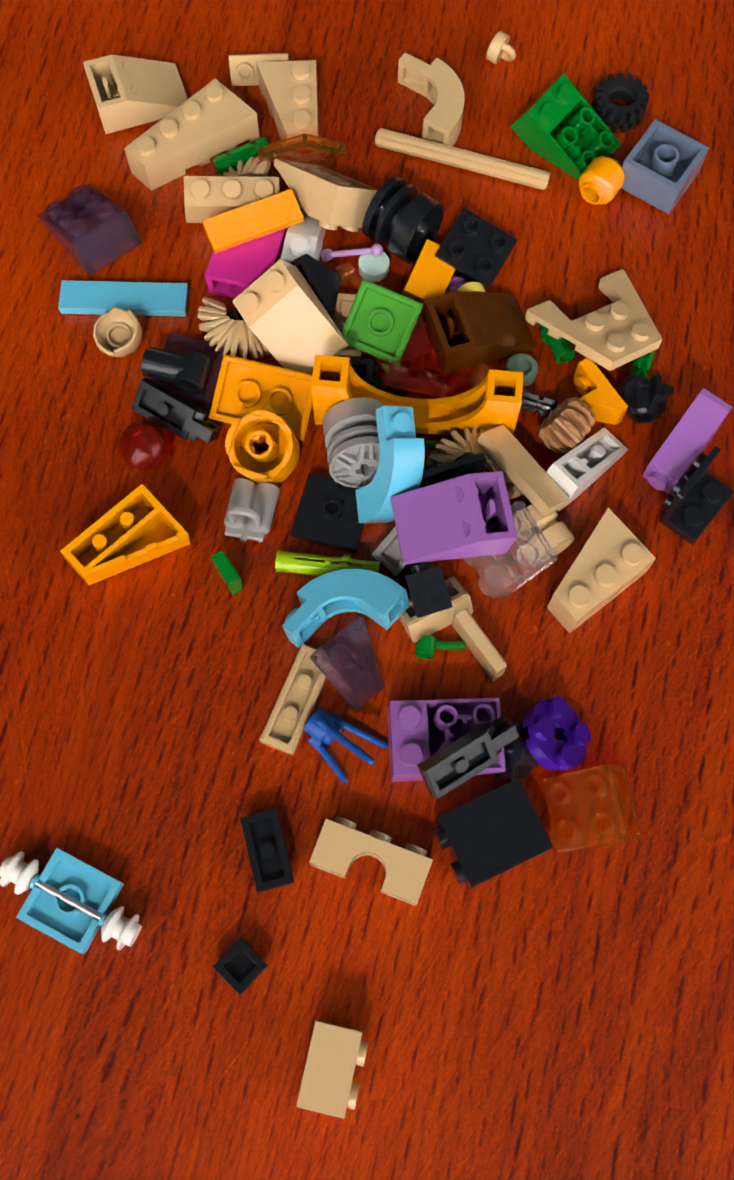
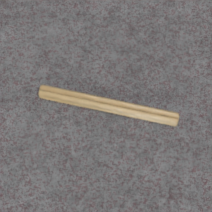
M380 128L375 136V145L377 147L545 190L549 183L550 173L537 168Z

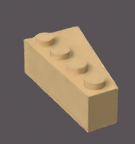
M215 78L124 148L131 173L151 191L185 175V170L196 165L202 167L211 162V157L225 151L228 154V151L237 148L238 144L246 140L253 142L260 139L257 113Z

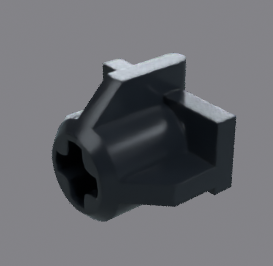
M632 374L620 383L621 398L628 406V417L632 421L641 424L650 423L666 411V398L674 393V387L661 383L660 374H656L651 379Z
M511 722L515 725L519 737L504 746L506 771L494 773V777L526 779L532 769L537 767L539 763L533 758L525 742L526 739L530 738L528 726L523 728V723Z

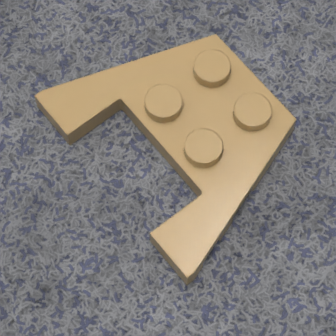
M623 269L600 279L598 288L613 302L605 307L571 321L551 300L527 309L525 320L534 326L538 322L549 329L548 335L557 340L565 338L576 345L575 351L609 371L658 349L662 341L660 333Z

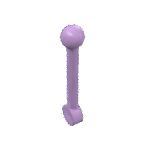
M374 244L370 248L332 251L327 248L320 252L322 261H329L333 257L364 254L380 256L383 253V247L380 244Z

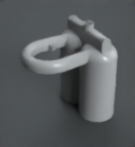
M244 478L235 479L224 518V525L226 526L225 535L240 538L241 542H247V539L258 541L259 543L264 542L265 535L271 529L280 489L270 483L261 482L256 484Z

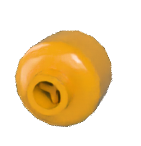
M605 156L596 157L580 175L578 182L580 193L583 199L590 204H607L623 186L625 175L617 160Z

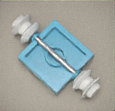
M59 848L55 849L41 875L39 874V860L34 859L29 864L24 862L25 853L22 851L14 856L9 855L0 866V885L2 887L7 886L11 882L16 884L14 892L17 895L30 888L32 889L16 916L17 919L81 954H86L100 927H102L101 937L103 942H106L111 937L118 940L117 950H121L125 945L131 947L136 941L142 925L138 924L139 914H135L130 919L125 917L124 906L109 912L124 886V883Z

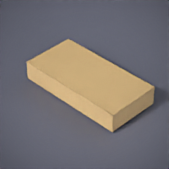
M464 609L456 614L452 627L460 638L465 641L466 646L490 679L495 681L504 674L507 663L468 610Z

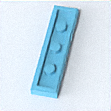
M62 280L58 309L61 314L103 315L113 307H118L123 310L130 309L136 316L187 317L189 287L188 283Z

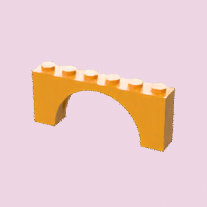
M315 355L311 382L314 422L316 425H323L322 420L325 414L337 403L351 398L366 397L377 399L387 406L413 407L415 433L451 436V432L456 430L464 437V428L467 427L470 433L472 428L476 427L477 434H479L481 428H484L485 432L504 425L513 435L522 405L524 372L489 369L484 380L467 392L445 398L416 399L390 394L371 386L356 374L349 357Z

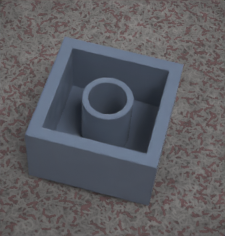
M655 119L624 160L622 169L625 180L621 189L670 214L700 172L709 147Z

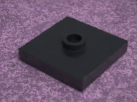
M309 473L290 532L291 537L357 553L365 523H359L355 490L359 488L345 487L335 482L333 478Z

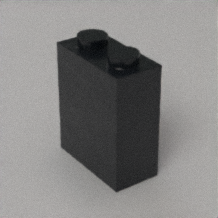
M519 778L438 816L436 819L438 827L433 829L441 848H449L454 862L450 863V867L459 885L465 883L468 890L553 848Z

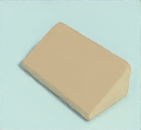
M454 576L445 580L452 608L417 618L411 600L408 598L410 606L399 619L413 642H417L421 637L431 635L453 624L454 616L464 609L468 610L470 614L473 613L470 595Z

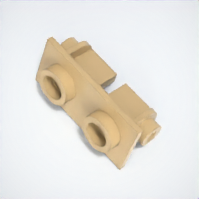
M288 53L229 55L231 85H259L256 62L289 61Z

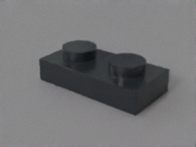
M277 808L241 817L240 820L257 893L294 884L295 881Z

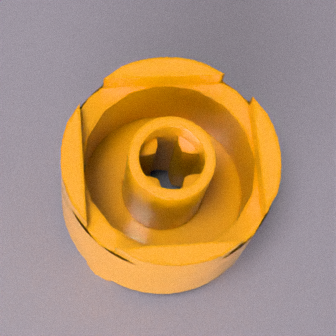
M256 410L242 418H238L229 428L225 440V449L233 467L240 474L255 483L265 482L274 484L283 482L293 472L299 460L300 446L298 437L281 417L269 411ZM269 445L267 451L262 453L257 451L259 446Z

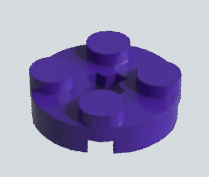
M560 696L543 699L531 705L524 714L523 728L528 726L530 738L526 739L525 742L533 758L542 767L550 771L558 769L564 772L580 765L586 754V744L591 740L589 728L580 722L574 711ZM555 733L557 735L558 741L554 738Z

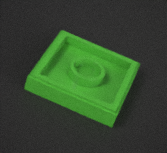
M363 279L341 333L348 342V346L399 366L424 305Z

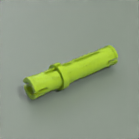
M278 550L275 569L276 572L321 576L342 569H365L380 573L381 561L351 559L350 555L331 557Z

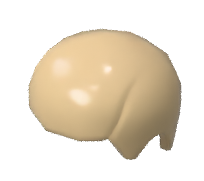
M113 307L109 312L101 315L94 324L93 339L100 351L109 356L124 357L132 354L142 341L143 330L140 321L130 309L123 310Z

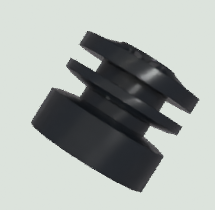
M393 176L379 188L371 200L362 223V233L368 239L375 240L382 247L389 245V251L407 264L414 263L418 260L426 240H434L441 226L445 208L442 203L426 193L418 195L416 187L412 184H407L401 177Z

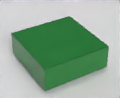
M219 551L211 556L216 571L231 594L235 595L243 590L241 577L225 552Z

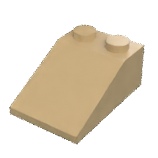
M275 158L274 166L288 187L293 190L296 199L307 215L320 221V227L336 231L338 226H341L345 230L359 232V228H362L367 208L378 189L319 164Z
M282 259L278 260L232 301L248 327L283 368L313 374L315 355L336 356L349 345L299 269Z

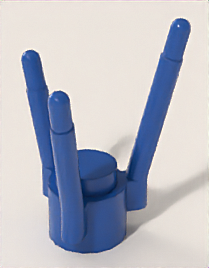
M320 708L310 717L304 727V731L311 736L308 743L318 750L340 781L346 783L348 781L347 776L323 745L324 743L330 746L337 740L370 765L375 763V759L341 733L342 728L383 749L388 747V743L343 720L335 712L329 714L323 708Z

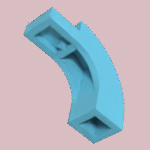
M382 406L375 409L379 439V463L373 480L368 485L355 490L359 523H388L394 521L391 497L420 488L424 470L425 446L424 438H416L413 407Z
M365 569L332 571L311 580L296 592L301 606L289 613L282 627L288 640L298 648L327 619L339 613L357 612L364 614L388 630L410 606L407 590L389 577Z

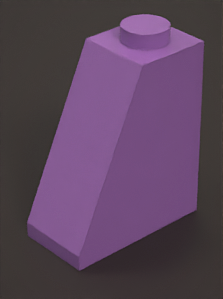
M703 388L652 458L642 477L647 479L649 484L655 489L665 491L670 495L682 476L684 477L691 465L711 441L733 406Z

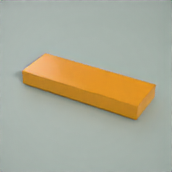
M289 189L202 220V224L213 252L217 254L300 224L304 221V217L293 190Z

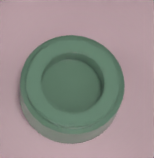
M517 353L507 360L505 371L524 372L523 387H526L534 382L538 372V364L532 356L525 353Z

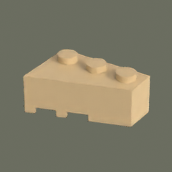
M316 60L256 62L260 92L266 100L268 111L277 126V132L285 151L289 153L287 154L288 156H292L289 160L302 159L298 157L305 155L317 156L310 159H319ZM303 149L312 150V152L305 154L297 153L296 151Z
M608 507L553 594L547 609L571 633L643 576L656 558Z

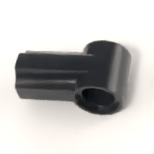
M150 347L144 352L141 372L145 377L173 383L185 393L200 395L203 392L213 362L208 356L197 351H186L182 355Z

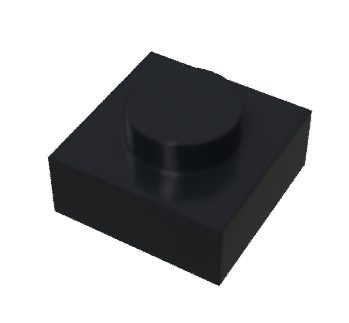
M240 937L214 964L213 968L239 995H242L269 965Z

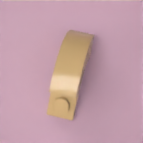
M404 53L398 60V83L423 95L433 104L432 109L423 119L422 139L453 147L461 132L465 102L464 89L459 77L449 65L437 57L429 65L421 59Z

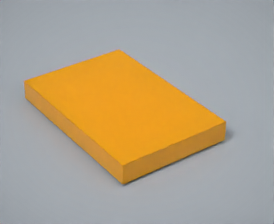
M224 354L209 419L232 425L238 418H242L250 414V412L265 410L281 417L294 431L298 441L305 442L313 412L312 374Z

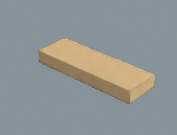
M504 425L482 432L477 442L541 515L544 516L553 512L568 502L570 498Z
M302 643L259 739L261 743L292 756L294 755L303 735L304 727L310 719L333 666L335 656Z

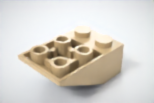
M113 54L83 62L105 134L161 120L188 99L175 63Z

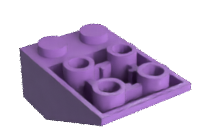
M503 471L466 474L395 495L390 499L403 565L506 554L517 539Z
M500 698L390 701L387 708L390 782L424 781L417 765L478 726L500 718ZM504 747L498 754L499 761L477 775L506 771Z

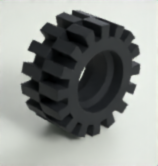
M618 73L617 78H615L614 74H610L608 79L604 77L601 79L600 84H597L591 107L607 127H612L611 131L613 133H616L617 128H620L621 133H626L627 128L632 131L635 129L636 124L639 126L644 117L649 99V93H646L648 88L646 85L641 86L642 80L639 78L633 81L634 75L629 74L628 78H623L624 73ZM611 100H621L629 106H618L613 104Z

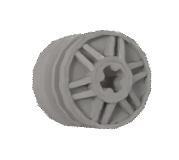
M361 397L342 401L329 409L322 420L329 473L335 482L345 487H364L373 480L379 463V439L375 409L387 406L379 400Z

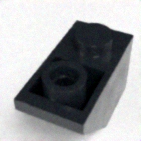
M423 562L408 567L409 574L403 576V580L417 618L453 607L440 566L431 567L430 562Z

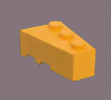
M141 484L60 552L72 568L90 586L190 545L189 534L150 491Z

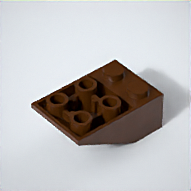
M454 291L425 299L423 323L443 375L535 349L513 294Z

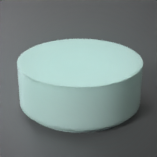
M385 252L380 256L364 254L359 257L358 270L363 279L370 282H378L387 277L390 260Z

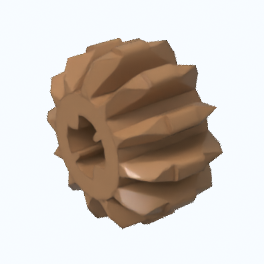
M567 398L563 403L558 404L553 411H550V414L543 420V424L538 430V437L549 450L552 449L556 454L567 453L571 448H575L580 441L584 440L586 434L591 431V427L595 424L596 420L594 418L595 414L579 398Z

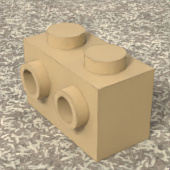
M318 1019L315 1021L296 1107L343 1119L345 1118L346 1108L355 1109L360 1084L352 1082L356 1065L364 1066L369 1042L361 1040L363 1030Z

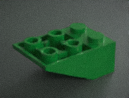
M564 73L547 86L510 126L531 151L578 180L593 159L600 156L610 157L621 145L620 141Z

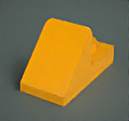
M586 358L580 361L573 377L576 389L580 394L584 395L579 399L590 407V410L595 414V421L617 425L624 417L628 408L627 404L592 360Z

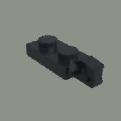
M149 378L141 379L132 410L184 440L190 438L196 441L198 438H201L209 443L212 440L218 439L222 427L206 419L207 413L204 410H201L197 405Z
M505 716L492 722L484 723L419 763L417 767L432 797L439 799L499 761L498 754L502 751V748L519 737L515 725L506 719Z

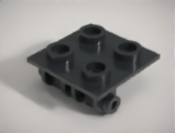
M463 208L436 252L435 257L467 276V283L479 282L489 289L518 240L466 208Z

